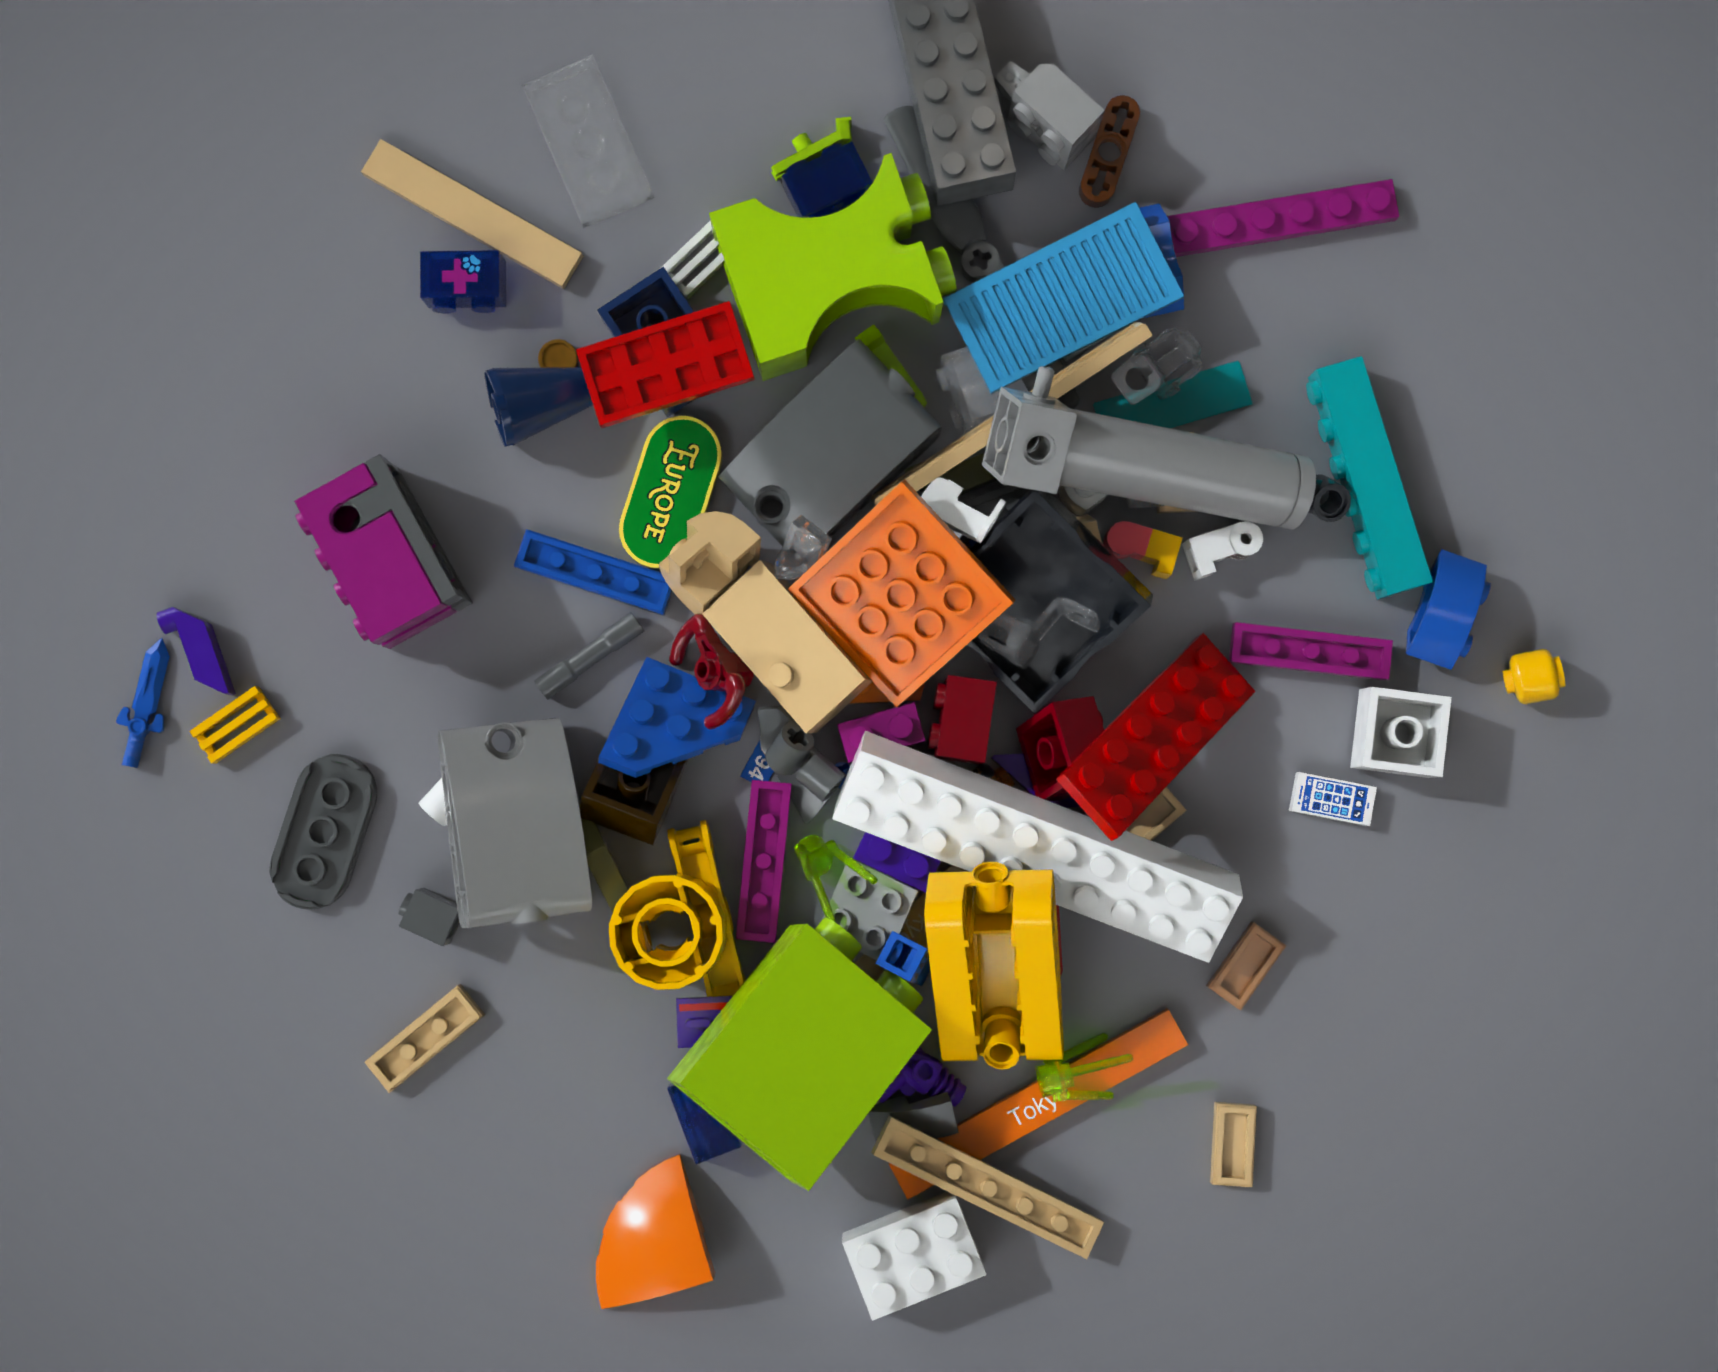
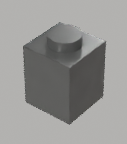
M426 888L415 889L414 894L408 893L398 913L403 916L399 927L440 946L451 944L460 924L456 902Z

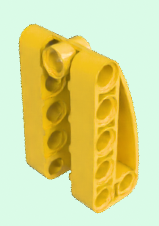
M984 862L977 865L972 871L930 872L927 882L924 917L942 1061H979V1057L983 1056L989 1066L1003 1070L1015 1066L1019 1061V1056H1026V1060H1063L1062 993L1053 869L1008 870L1004 864Z

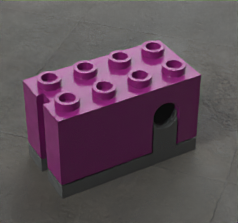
M381 454L366 461V464L358 465L294 501L300 513L295 515L296 520L307 536L313 535L319 548L314 550L316 557L326 571L332 570L338 583L333 585L342 603L345 606L350 604L357 616L353 620V624L364 641L369 639L373 644H381L383 647L391 649L457 612L456 610L460 611L473 604L399 468ZM360 518L357 528L351 531L354 521Z

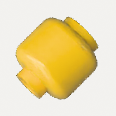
M1547 649L1515 654L1510 658V669L1502 671L1507 694L1515 693L1517 700L1522 704L1555 699L1559 695L1560 688L1566 686L1560 657H1553Z

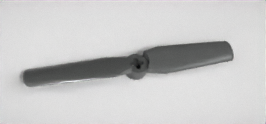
M902 106L889 112L884 117V122L910 175L918 173L922 180L929 201L931 217L938 231L962 255L961 270L963 276L969 282L974 283L1004 268L1005 266L1000 262L998 250L992 244L986 242L982 214L973 199L942 206L936 205L913 106ZM979 255L982 260L989 259L986 270L982 271L979 266L972 268L975 256ZM1061 360L1047 366L1055 371L1054 375L1065 368ZM1037 372L1022 379L1028 391H1031L1034 387ZM1075 388L1057 399L1071 409H1074L1080 402Z

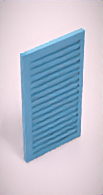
M1134 202L943 298V304L950 312L990 394L999 391L1001 387H1007L1037 372L1040 366L1047 367L1183 299L1184 294L1139 209V204Z

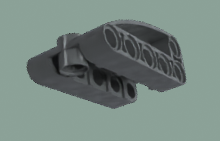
M859 339L846 348L800 391L722 471L719 479L755 516L758 523L768 530L798 564H801L872 500L873 494L889 485L938 439L942 426L914 397L915 392L909 383L896 370L892 368L889 370ZM770 500L778 501L783 506L781 514L775 518L765 517L761 513V507L765 502Z

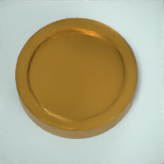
M554 339L542 346L538 354V363L540 368L577 367L578 355L569 342Z

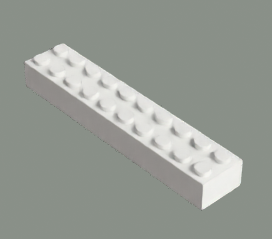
M868 731L864 732L837 797L832 817L833 820L967 871H972L977 865L984 862H998L1004 864L1008 870L1053 869L1056 905L1208 963L1243 899L1240 877L1237 873L1128 831H1124L1120 837L1111 841L1089 816Z

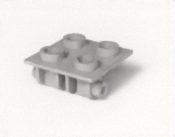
M849 857L823 918H829L843 927L861 944V953L877 960L891 932L894 931L901 935L919 891Z

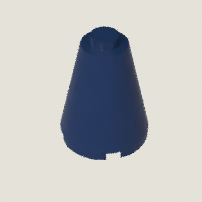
M581 367L492 368L484 372L490 406L494 408L497 418L495 424L505 447L514 446L593 406Z

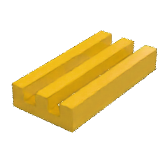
M254 686L189 732L193 738L198 740V745L202 751L207 753L210 763L216 764L281 718L260 687ZM257 699V704L209 737L206 736V733ZM263 710L266 712L267 716L218 750L215 749L214 744Z

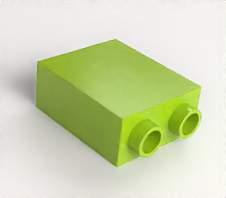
M826 917L822 919L815 929L809 924L788 926L667 1078L785 1178L808 1191L813 1187L932 1031L929 1026L913 1014L923 1001V997L904 979L886 969L874 981L852 962L862 949L861 944L843 927Z

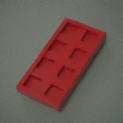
M730 301L576 349L601 428L755 380Z

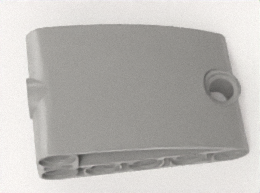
M560 718L513 723L502 722L494 725L439 730L438 750L457 912L461 928H475L510 922L511 924H521L547 920L548 917L591 911L592 893L583 828L570 756ZM497 731L506 733L510 738V748L506 753L499 752L493 747L492 737Z

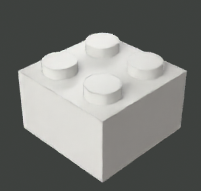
M1379 687L1360 689L1350 768L1425 778L1443 777L1452 697Z

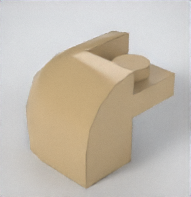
M718 511L700 513L687 521V539L680 540L672 548L670 554L659 563L661 574L674 594L694 614H702L740 579L749 565L753 566L759 561L761 537L745 522L732 514Z

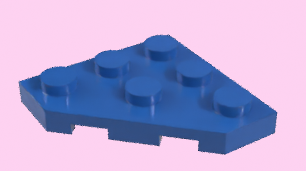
M646 657L603 746L598 763L636 778L650 773L653 768L670 762L675 764L703 754V751L720 744L724 743L726 746L740 741L756 701L743 696L734 715L725 724L709 730L704 725V719L722 706L726 699V691L704 690L698 684L695 676Z

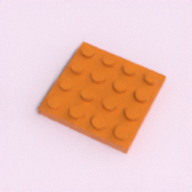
M905 479L787 589L896 707L1016 600Z

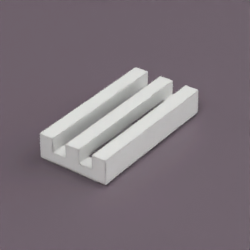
M710 221L663 265L686 300L723 266L724 257L721 252L686 287L681 283L717 249L719 243L713 239L675 276L672 274L713 233Z

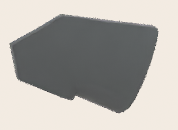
M781 705L760 707L758 709L761 750L765 755L767 764L776 773L780 782L792 784L791 800L803 822L808 824L838 789L846 774L814 747L812 734H806Z

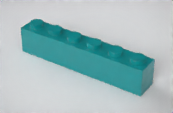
M1359 356L1316 369L1308 377L1309 382L1306 384L1307 396L1310 403L1317 406L1320 415L1318 430L1322 441L1329 444L1332 457L1329 459L1332 475L1336 480H1340L1341 485L1346 487L1351 496V505L1345 515L1351 517L1356 532H1353V543L1359 555L1363 554L1367 566V569L1364 571V577L1370 592H1375L1378 600L1432 583L1430 570L1363 357Z

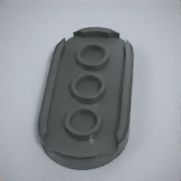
M343 754L323 756L307 765L297 779L269 867L270 877L278 891L277 893L291 906L300 909H317L328 906L338 900L349 886L377 800V786L373 774L364 763L354 757Z

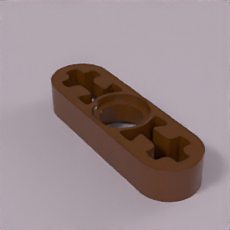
M1120 95L1112 98L1108 102L1079 186L1081 200L1090 207L1099 208L1105 206L1110 202L1115 192L1140 117L1139 105L1129 96ZM1123 108L1127 110L1126 117L1128 118L1124 120L1120 133L1113 132L1112 130L1117 119V115L1114 113H1118L1119 109ZM1103 143H1114L1120 150V157L1114 161H1106L1100 156L1099 147ZM1099 170L1105 171L1107 173L1102 188L1107 191H1101L1099 196L1091 194L1092 187L1089 185L1095 183Z

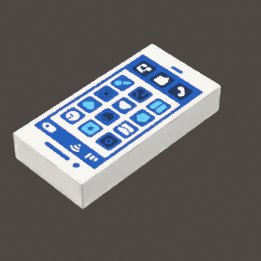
M1296 772L1289 811L1370 826L1377 787Z

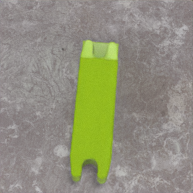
M851 116L835 118L836 131L813 144L807 133L796 136L792 140V144L797 152L771 167L774 179L779 181L841 147L852 145Z
M873 324L856 336V341L860 339L889 370L891 368L896 370L909 383L915 392L914 397L923 407H926L927 401L923 393L889 348L876 326Z

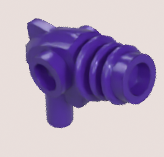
M919 1046L880 1097L879 1101L884 1103L898 1089L906 1096L913 1095L915 1090L923 1095L928 1092L929 1097L947 1092L952 1106L955 1107L962 1100L967 1087L961 1083L959 1078L954 1079V1075L949 1074L947 1067L942 1069V1062L925 1053Z

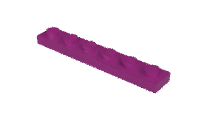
M1393 179L1167 217L1170 221L1176 257L1394 222L1400 216Z

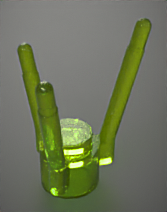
M809 835L801 839L794 846L805 878L808 881H812L826 918L834 922L836 920L820 879L821 875L826 874L831 869L834 856L871 884L878 882V879L870 871L842 851L834 840H829L825 843L821 836Z
M1106 1033L1097 1035L1064 1051L1063 1060H1043V1064L1035 1066L1041 1095L1043 1098L1052 1096L1054 1103L1063 1100H1111L1114 1098V1094L1109 1091L1067 1090V1088L1074 1087L1073 1077L1131 1062L1133 1056L1126 1054L1073 1068L1070 1067L1069 1063L1061 1064L1108 1039Z

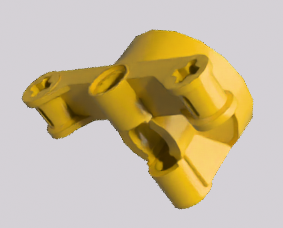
M702 820L698 826L678 831L674 828L667 829L677 875L652 876L631 886L619 899L608 928L612 953L618 966L636 983L656 990L680 989L703 977L707 997L734 995L744 983L746 977L742 970L733 935L734 927L727 899L724 897L717 870L715 850L707 820ZM700 839L699 842L683 845L684 841ZM667 911H674L680 915L684 914L685 911L691 921L694 939L687 937L678 946L669 947L659 944L653 949L646 921L649 920L650 923L656 921L661 914Z

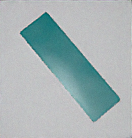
M1234 361L1098 401L1093 404L1096 414L1165 428H1174L1251 405L1252 400L1240 362Z

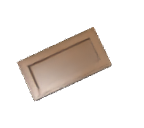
M1251 921L1206 986L1231 1005L1242 1010L1287 945Z

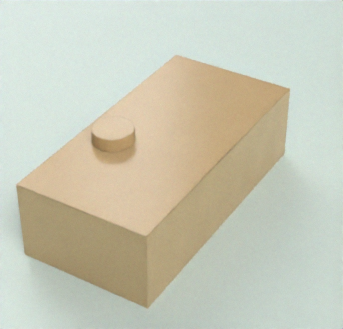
M759 560L705 610L702 615L806 734L817 733L870 685L872 680L787 590L791 585L770 562Z

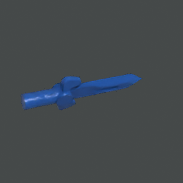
M160 638L145 653L132 705L135 711L134 718L130 719V708L123 707L116 719L117 724L128 726L130 732L122 765L138 768L146 735L150 731L157 733L164 731V716L162 714H156L154 721L151 724L149 722L150 716L156 713L170 658L163 638Z

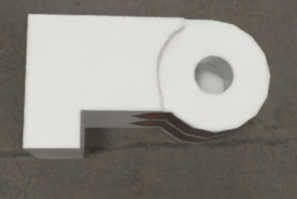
M1245 521L1186 540L1182 543L1194 581L1215 573L1214 563L1228 558L1243 560L1258 552L1263 544V533L1256 524Z

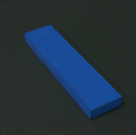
M528 529L524 533L514 563L515 568L663 616L672 594V590L661 572Z

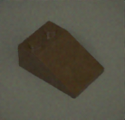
M688 759L675 764L670 762L653 768L650 773L636 778L597 762L582 794L580 805L581 818L654 845Z

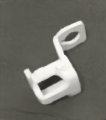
M942 477L933 480L921 497L959 539L964 535L976 542L982 543L1001 514L1006 501L1000 499L988 517L958 501L964 489L963 487Z

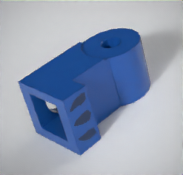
M892 931L875 964L911 983L923 986L930 973L928 949Z

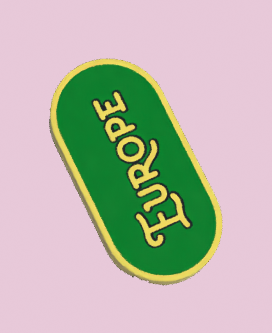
M674 416L665 419L652 429L645 441L621 515L619 534L626 552L637 563L647 568L659 570V563L670 554L672 548L680 540L687 539V521L700 513L707 512L722 465V451L718 437L712 428L697 418Z

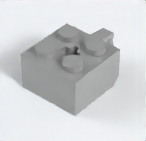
M1010 61L996 75L995 85L1011 104L1008 114L1011 129L1024 140L1030 139L1038 147L1040 156L1050 165L1055 166L1057 164L1061 169L1065 170L1095 139L1105 110L1055 64H1039L1031 73H1028Z

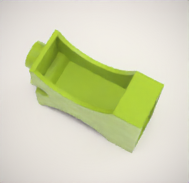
M892 153L884 155L879 172L868 190L850 206L830 215L813 218L789 216L770 209L755 198L709 213L713 237L719 243L717 246L719 254L721 252L723 254L724 261L722 263L763 381L807 367L813 347L823 332L836 320L852 311L872 306L897 307L912 312L931 325H934L940 321L944 303L942 297L957 291L954 272L943 246L926 251L922 241L909 245L899 243V241L911 237L913 224L931 219V211L924 185L918 173L900 178Z

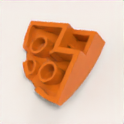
M680 1154L662 1161L641 1175L624 1197L616 1203L603 1229L599 1255L596 1260L597 1293L601 1309L664 1296L714 1280L716 1272L704 1238L705 1230Z

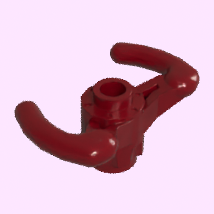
M695 614L678 631L672 644L669 662L673 666H679L683 663L686 649L695 634V639L701 653L694 669L698 684L704 690L726 691L727 694L722 706L704 719L705 727L712 730L725 724L734 715L742 701L745 688L753 680L754 673L735 652H730L722 644L708 620L702 614Z

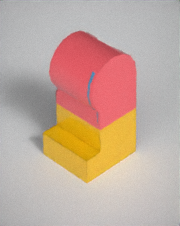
M1121 521L1115 523L1106 532L1103 545L1117 559L1131 557L1153 564L1154 567L1151 575L1167 579L1172 575L1183 537L1136 523Z

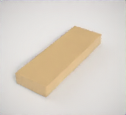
M459 984L364 1063L388 1093H390L485 1014L463 986Z

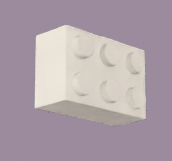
M948 1191L842 1234V1244L872 1321L986 1276L982 1259L956 1195Z

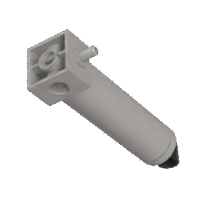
M1046 366L1038 368L1032 392L1001 387L982 461V466L1001 484L1052 494H1057L1058 487L1061 485L1292 530L1301 525L1308 513L1326 522H1334L1347 514L1351 505V496L1346 487L1325 475H1316L1314 463L1309 456L1071 409L1055 397L1048 396L1055 371ZM1329 491L1327 501L1320 505L1322 495Z

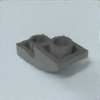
M947 1092L908 1104L905 1095L887 1100L884 1103L875 1104L868 1113L875 1141L889 1115L936 1139L959 1133L952 1102Z

